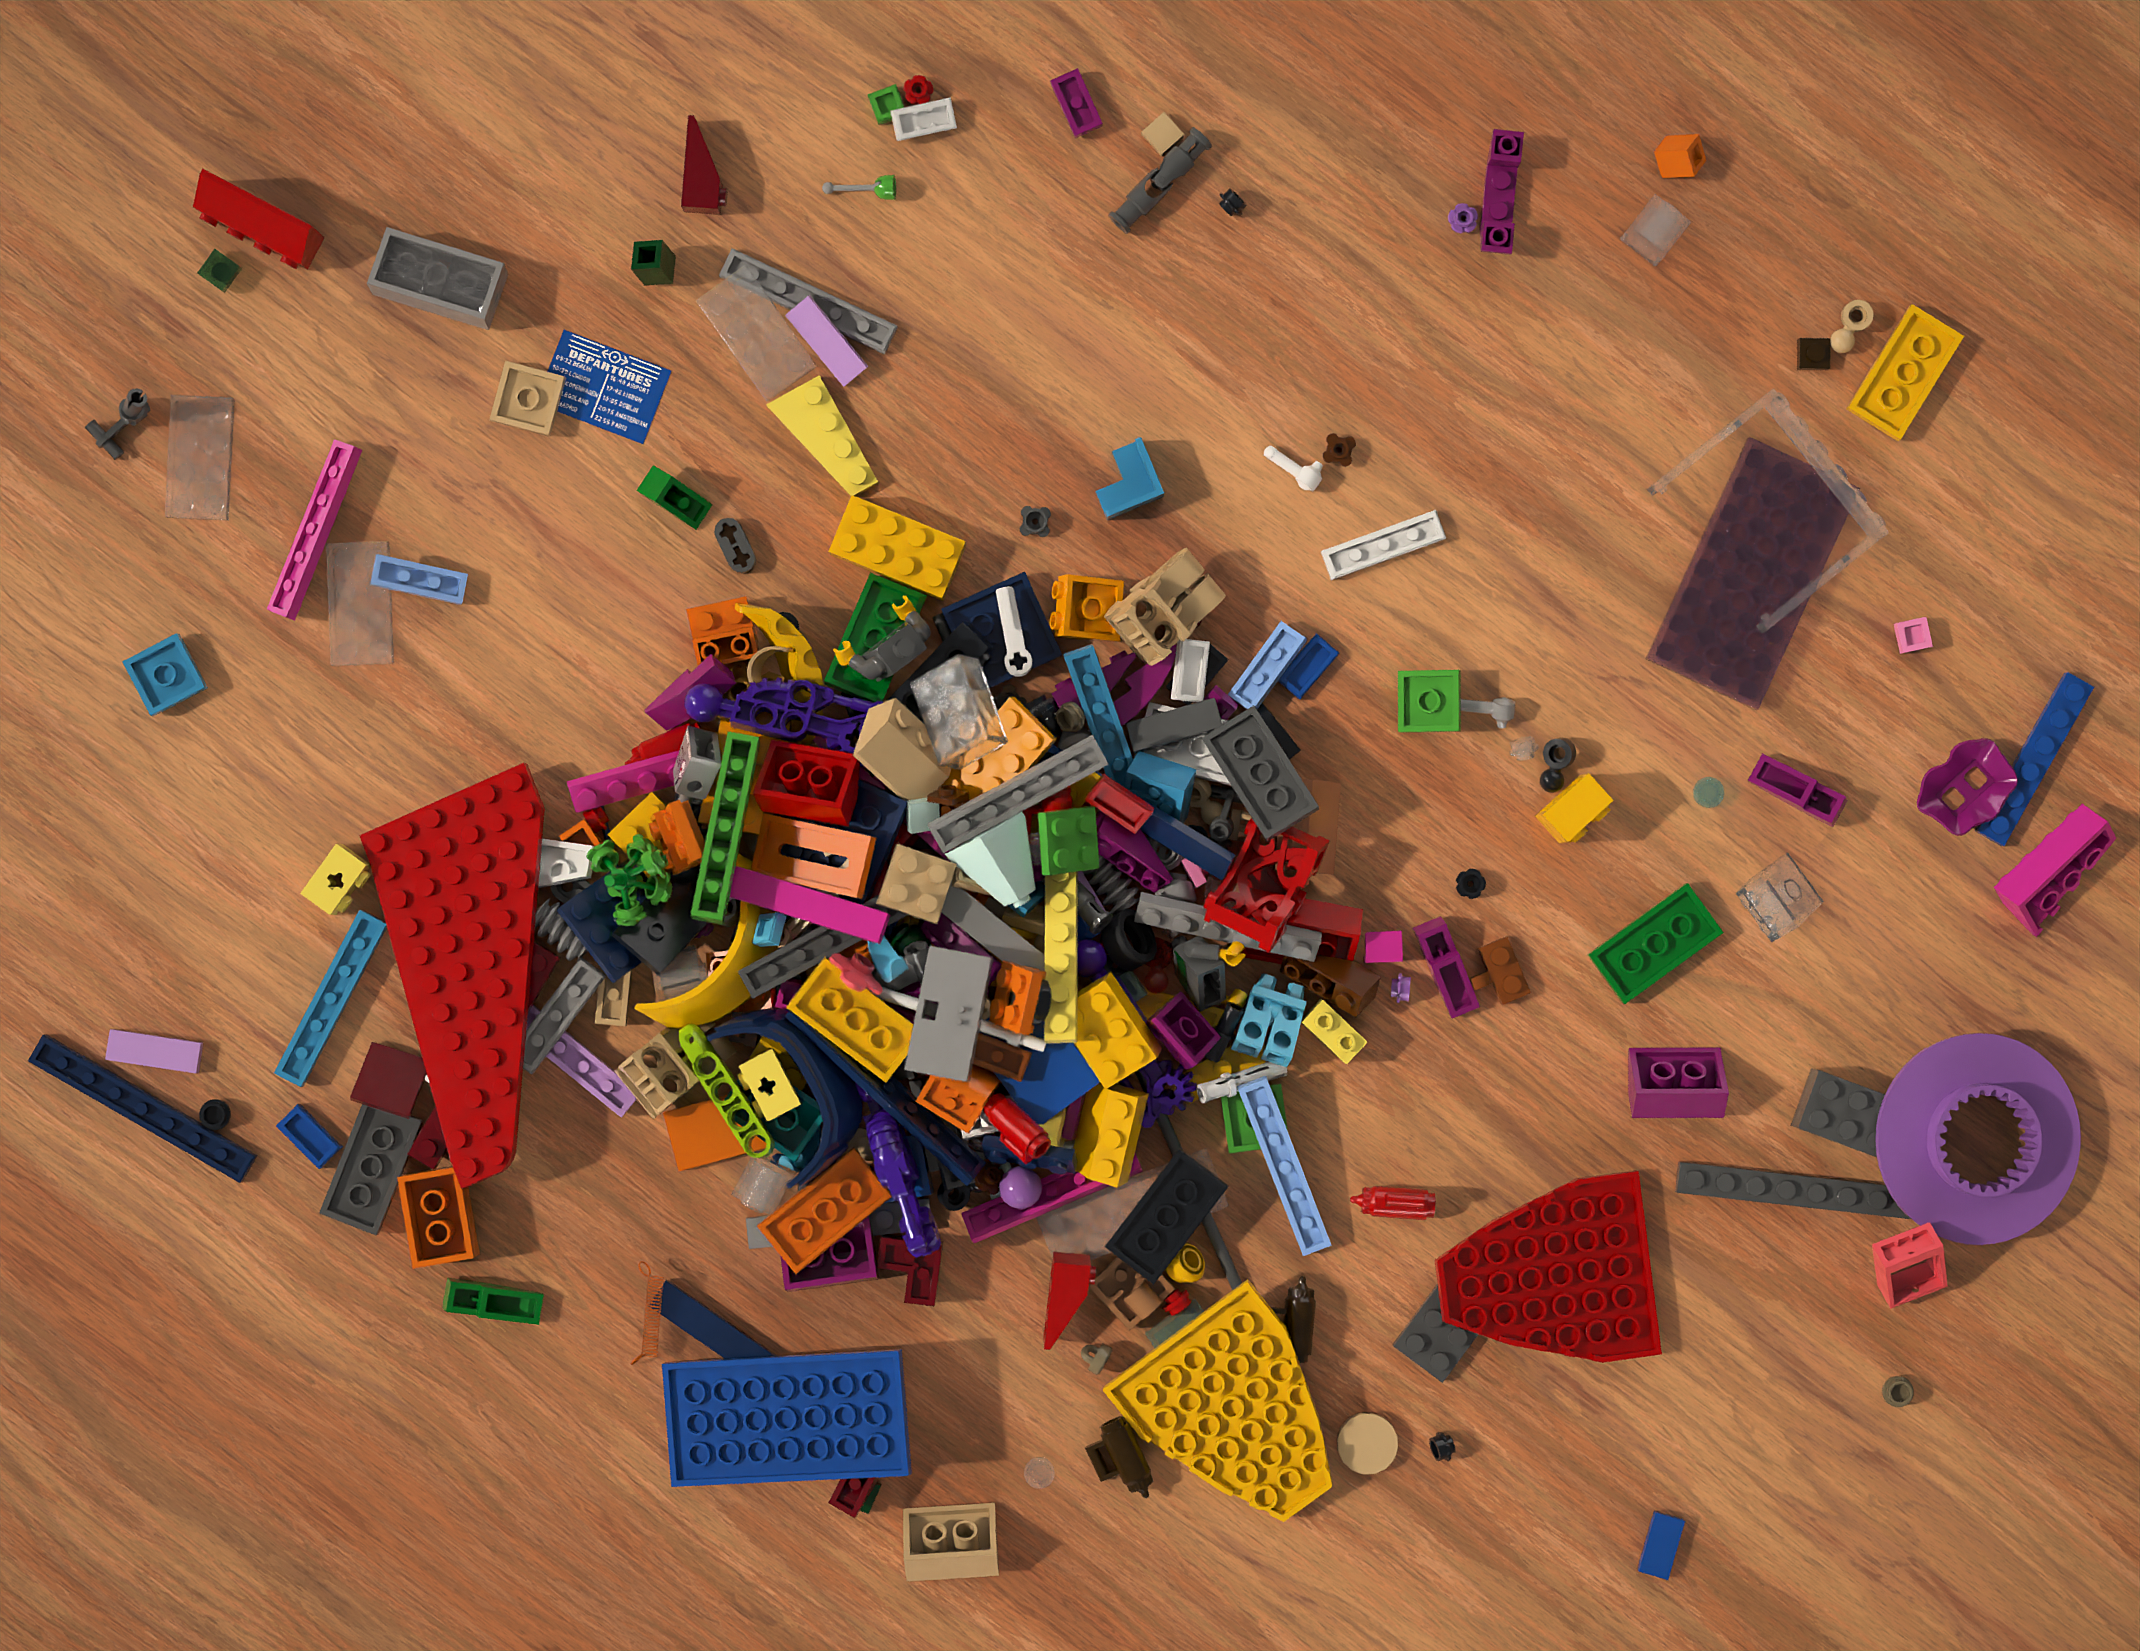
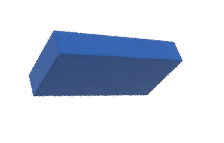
M1316 633L1291 662L1278 682L1300 700L1338 656L1339 652Z
M297 1104L276 1125L318 1169H321L343 1147L301 1104Z
M1658 1511L1653 1512L1637 1567L1639 1572L1666 1580L1669 1579L1685 1524L1684 1519Z

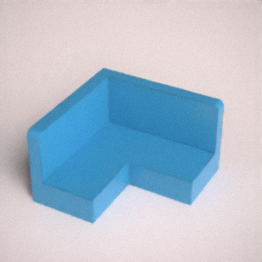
M1141 437L1136 438L1135 442L1112 451L1123 480L1095 491L1107 520L1163 498L1164 491Z
M1138 752L1126 772L1124 788L1180 822L1185 823L1189 814L1196 769L1144 752Z

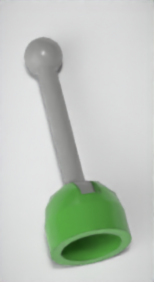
M895 175L880 176L876 179L874 185H833L831 182H826L823 184L822 190L825 194H831L833 191H874L880 199L895 200L896 178Z

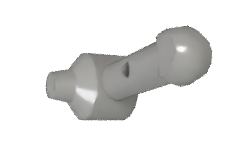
M1506 697L1496 698L1492 702L1461 698V711L1491 714L1497 721L1498 728H1506L1508 721L1514 718L1515 701Z

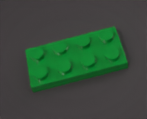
M870 573L837 650H843L842 642L849 641L855 655L864 654L905 622V620L899 618L893 609V603L896 607H899L905 602L902 596H907L915 607L916 612L920 615L927 595ZM835 655L823 684L859 699L883 702L894 674L878 682L876 679H867L849 665H840Z
M1685 883L1592 950L1587 956L1622 1004H1626L1724 932L1690 885Z

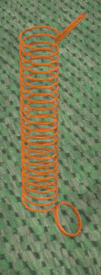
M644 1261L639 1262V1265H638V1266H639V1270L641 1271V1273H642L644 1276H648V1277H649V1275H646V1274L641 1270L640 1263H644V1264L648 1267V1269H649V1275L651 1274V1269H650V1267H649L648 1264H647L646 1262H644ZM648 1278V1282H652L648 1283V1285L660 1284L664 1281H662L663 1279L649 1280ZM651 1285L652 1287L647 1288L646 1312L661 1310V1306H652L647 1304V1302L662 1300L661 1297L663 1295L659 1294L663 1293L661 1291L663 1290L662 1286ZM651 1297L661 1298V1299L647 1300L648 1298L651 1299ZM649 1312V1313H648V1314H657V1315H660V1316H661V1314L655 1313V1312ZM648 1315V1316H650V1317L659 1318V1319H649V1320H647V1321L645 1320V1322H648V1321H658V1320H660L661 1318H660V1316H651V1315ZM648 1322V1324H656L660 1326V1324ZM645 1324L649 1327L659 1328V1326H650L648 1324ZM659 1329L644 1330L647 1334L659 1336ZM644 1334L648 1337L658 1338V1336H649L647 1334ZM644 1337L641 1354L630 1364L636 1363L643 1355L647 1356L645 1354L656 1355L647 1357H657L656 1353L645 1351L658 1350L657 1343L646 1342L657 1341L658 1339H647L648 1337ZM646 1344H655L657 1346H648Z

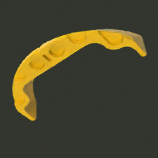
M735 603V610L743 613L753 621L763 632L771 646L793 649V652L775 653L781 676L796 681L806 680L813 684L824 686L822 673L811 646L791 622L770 608ZM800 690L794 695V699L799 703H805L811 698V694L805 690ZM820 710L815 714L822 716L823 710ZM794 719L790 720L786 725V729L794 733L800 731L803 727L801 721ZM807 735L805 739L795 744L810 746L816 736Z
M738 853L736 866L751 870L752 861ZM741 901L740 918L735 938L728 953L715 971L698 986L680 996L655 1003H637L634 1009L668 1028L680 1029L687 1024L698 1026L718 1021L740 1005H744L751 998V995L738 971L778 950L777 946L760 947L753 944L759 915L776 912Z

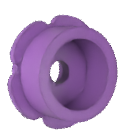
M1457 204L1455 209L1451 210L1448 214V222L1457 233H1469L1477 225L1478 213L1475 208H1470L1468 204ZM1465 216L1466 220L1462 221L1460 217Z
M1399 973L1398 979H1392L1391 997H1397V1003L1399 1004L1400 1001H1409L1411 977L1402 976V973Z

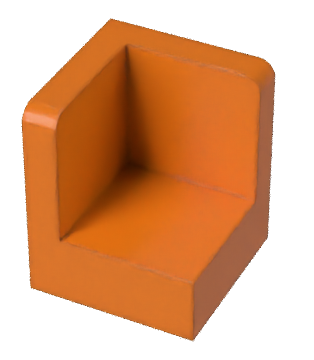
M1699 134L1668 135L1654 151L1659 171L1663 178L1695 177L1707 161Z
M583 819L559 836L564 842L594 847L604 842L598 832L595 833L586 819Z

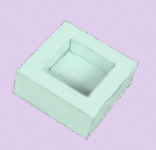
M927 798L908 800L906 811L907 831L910 834L930 831L928 823L940 817L939 804L927 802Z

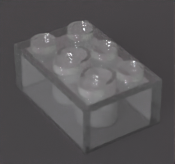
M958 654L910 682L939 766L961 770L1008 743L979 659Z

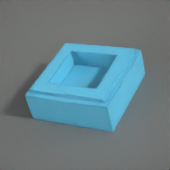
M778 912L760 914L753 937V944L760 947L779 945L786 915Z

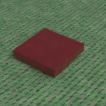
M372 1042L351 1093L350 1100L410 1119L425 1076L427 1075L423 1058Z

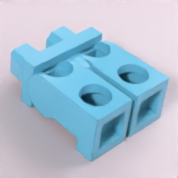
M1263 973L1249 993L1244 1009L1245 1012L1242 1015L1231 1050L1257 1058L1263 1047L1268 1027H1270L1261 1059L1287 1067L1293 1057L1303 1012L1307 1001L1303 1000L1305 987L1289 983L1285 994L1274 991L1277 979L1274 976Z

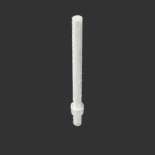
M882 987L883 991L880 995L872 992L881 1000L917 1010L919 998ZM928 1002L926 1014L936 1017L938 1005ZM983 1019L981 1021L980 1032L1007 1040L1008 1044L1018 1048L1022 1045L1041 1052L1045 1050L1046 1042L1044 1039L1032 1035L1018 1034Z

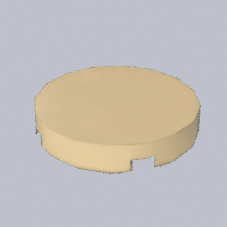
M1362 1412L1349 1417L1340 1427L1337 1437V1451L1343 1463L1352 1471L1363 1475L1376 1474L1387 1469L1394 1461L1398 1451V1436L1392 1424L1383 1416Z

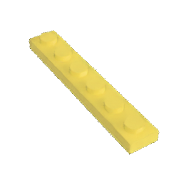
M1078 871L1045 875V980L1048 981L1051 988V1005L1048 1015L1044 1019V1041L1046 1044L1077 1043Z

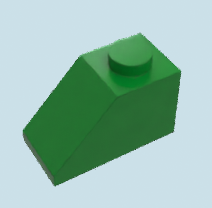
M654 465L636 490L695 530H697L713 505L676 478Z

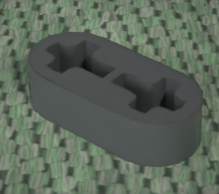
M733 518L721 519L716 524L714 533L729 566L737 573H749L756 565V556L743 528ZM728 524L731 528H737V531L733 533L737 543L731 544L727 537H721V533L724 532L723 526ZM738 547L744 555H750V558L747 560V566L744 568L740 564H734V561L738 559L734 549Z

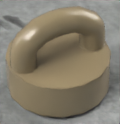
M1102 1343L1100 1348L1095 1345H1086L1081 1350V1356L1085 1362L1090 1364L1088 1370L1098 1375L1103 1370L1113 1350L1104 1343ZM1089 1352L1095 1354V1357L1090 1356Z

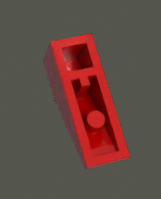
M1053 1252L1043 1336L1045 1350L1052 1348L1087 1297L1089 1284H1095L1096 1266H1091L1090 1255Z

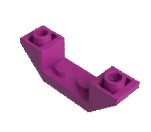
M1493 129L1486 164L1480 222L1481 252L1512 254L1515 223H1512L1517 170L1522 158L1524 132Z

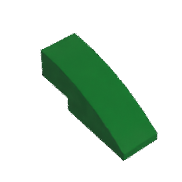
M447 1278L442 1308L445 1312L476 1315L478 1318L539 1325L544 1294L490 1283Z

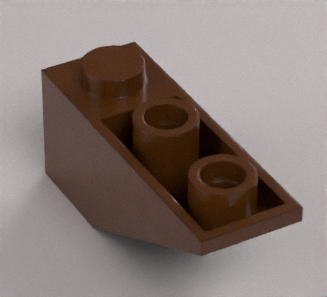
M1320 954L1316 955L1314 962L1284 955L1280 972L1290 979H1293L1354 1017H1357L1375 999L1381 976L1355 961Z

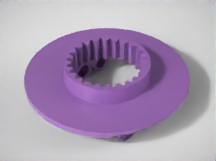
M1985 1033L1963 1034L1944 1039L1926 1047L1910 1059L1895 1076L1883 1098L1878 1114L1875 1140L1876 1155L1883 1181L1890 1195L1901 1210L1919 1226L1930 1222L1937 1236L1953 1242L1971 1245L1995 1244L2016 1238L2032 1230L2044 1221L2062 1201L2071 1185L2078 1165L2081 1145L2080 1121L2073 1096L2066 1082L2055 1067L2040 1053L2017 1040L2005 1036ZM1979 1095L1995 1096L1998 1100L2007 1101L2006 1106L2015 1109L2014 1117L2022 1118L2018 1127L2025 1129V1133L2020 1136V1140L2025 1142V1146L2018 1149L2023 1156L2021 1159H2014L2017 1168L2015 1170L2007 1169L2008 1178L1999 1176L1998 1183L1988 1181L1986 1185L1969 1183L1968 1180L1959 1178V1173L1950 1171L1952 1164L1943 1161L1948 1155L1947 1152L1940 1150V1147L1946 1144V1140L1940 1137L1941 1133L1947 1132L1943 1122L1951 1121L1952 1119L1949 1111H1958V1102L1967 1103L1968 1097L1978 1098Z

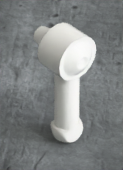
M1270 445L1265 448L1264 456L1296 477L1295 480L1303 490L1314 492L1322 480L1320 472L1323 465L1315 461L1311 466L1301 467L1275 447Z

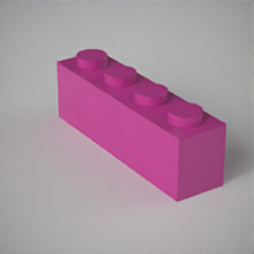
M2081 804L2075 811L2068 814L2066 819L2053 832L2047 834L2032 852L2026 854L2015 868L2004 875L1998 884L1994 886V889L2008 910L2037 938L2043 930L2040 924L2048 914L2053 917L2061 908L2057 905L2067 891L2074 892L2080 884L2081 873L2085 868L2091 870L2115 841L2116 836L2108 821L2084 804Z

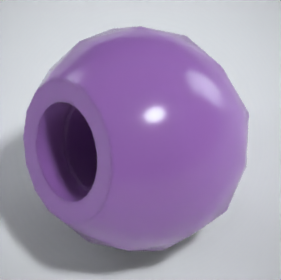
M1021 1166L1010 1168L1003 1174L999 1184L1000 1196L1003 1201L1017 1209L1031 1207L1039 1200L1042 1192L1041 1179L1038 1174L1032 1169H1026Z

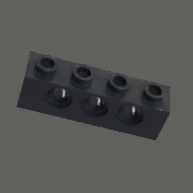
M962 622L887 701L896 698L926 726L928 724L926 718L933 711L938 713L948 704L950 700L947 696L954 689L960 691L970 681L971 678L968 675L974 668L981 669L992 658L989 653L994 647L970 622ZM958 650L964 652L966 656V662L961 668L956 666L953 661L954 654ZM937 672H940L945 678V684L941 689H937L932 682V678ZM915 694H919L924 700V705L920 711L915 710L911 704L912 697Z

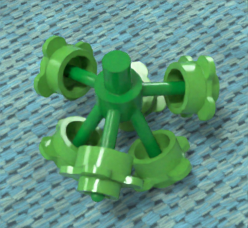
M636 834L633 837V843L627 845V856L630 861L622 868L616 867L619 861V854L614 851V842L612 840H605L602 844L589 850L586 855L587 859L592 862L591 869L594 872L611 871V874L605 877L604 882L608 887V893L611 897L619 896L623 899L622 902L615 906L616 911L613 913V917L617 918L616 923L618 925L632 926L646 918V912H642L643 906L636 900L638 887L645 889V895L648 899H651L652 905H658L660 901L666 902L672 892L670 874L665 872L664 867L668 866L667 856L661 849L654 846L650 840L640 834ZM645 870L650 875L647 882H643V878L639 874Z

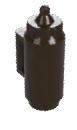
M1303 1276L1299 1278V1282L1295 1287H1289L1288 1296L1285 1298V1308L1271 1307L1276 1314H1284L1283 1324L1287 1328L1299 1363L1308 1362V1355L1312 1353L1316 1307L1314 1289L1308 1288L1306 1278Z
M1122 1416L1113 1418L1100 1426L1102 1440L1086 1446L1085 1450L1101 1482L1119 1475L1123 1484L1127 1485L1131 1493L1139 1492L1143 1498H1148V1486L1153 1483V1478L1150 1474L1151 1469L1129 1423L1124 1422ZM1106 1446L1116 1469L1108 1470L1098 1448Z

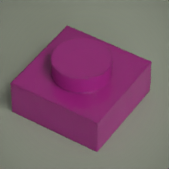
M1217 685L1203 698V701L1211 698L1216 699L1220 717L1224 720H1227L1239 705Z

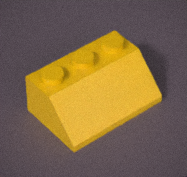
M1101 1082L1086 1092L1073 1147L1078 1161L1077 1172L1090 1180L1117 1188L1128 1182L1149 1093L1114 1084L1105 1090Z

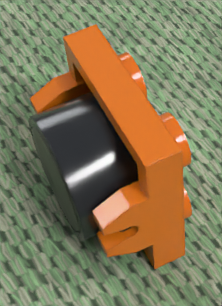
M1003 960L996 978L997 988L994 1000L990 1005L989 1021L1018 1034L1030 1036V1033H1033L1034 1025L1032 1024L1038 1025L1043 1022L1050 1009L1051 988L1048 981L1045 980L1046 972Z

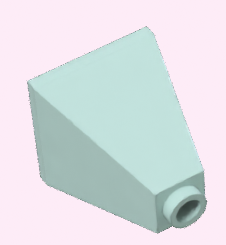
M1023 812L1004 820L945 854L949 861L957 864L958 868L1004 906L1013 904L1017 908L1030 901L1029 893L1036 890L1026 820Z

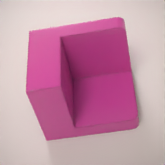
M1402 931L1366 932L1364 963L1403 962Z

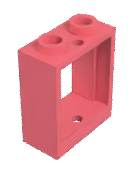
M1930 1222L1872 1244L1877 1286L1890 1309L1948 1287L1944 1247ZM1923 1260L1927 1261L1912 1268L1896 1273L1894 1275L1890 1274L1905 1267L1921 1262ZM1913 1289H1918L1919 1291H1918V1292H1913L1912 1290H1913Z

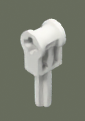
M1009 586L1002 587L996 590V597L1007 649L1005 667L1011 675L1022 677L1030 672L1032 657L1025 649L1014 589ZM1020 654L1022 659H1027V663L1023 664L1022 670H1017L1014 665L1010 666V662L1014 661V655Z

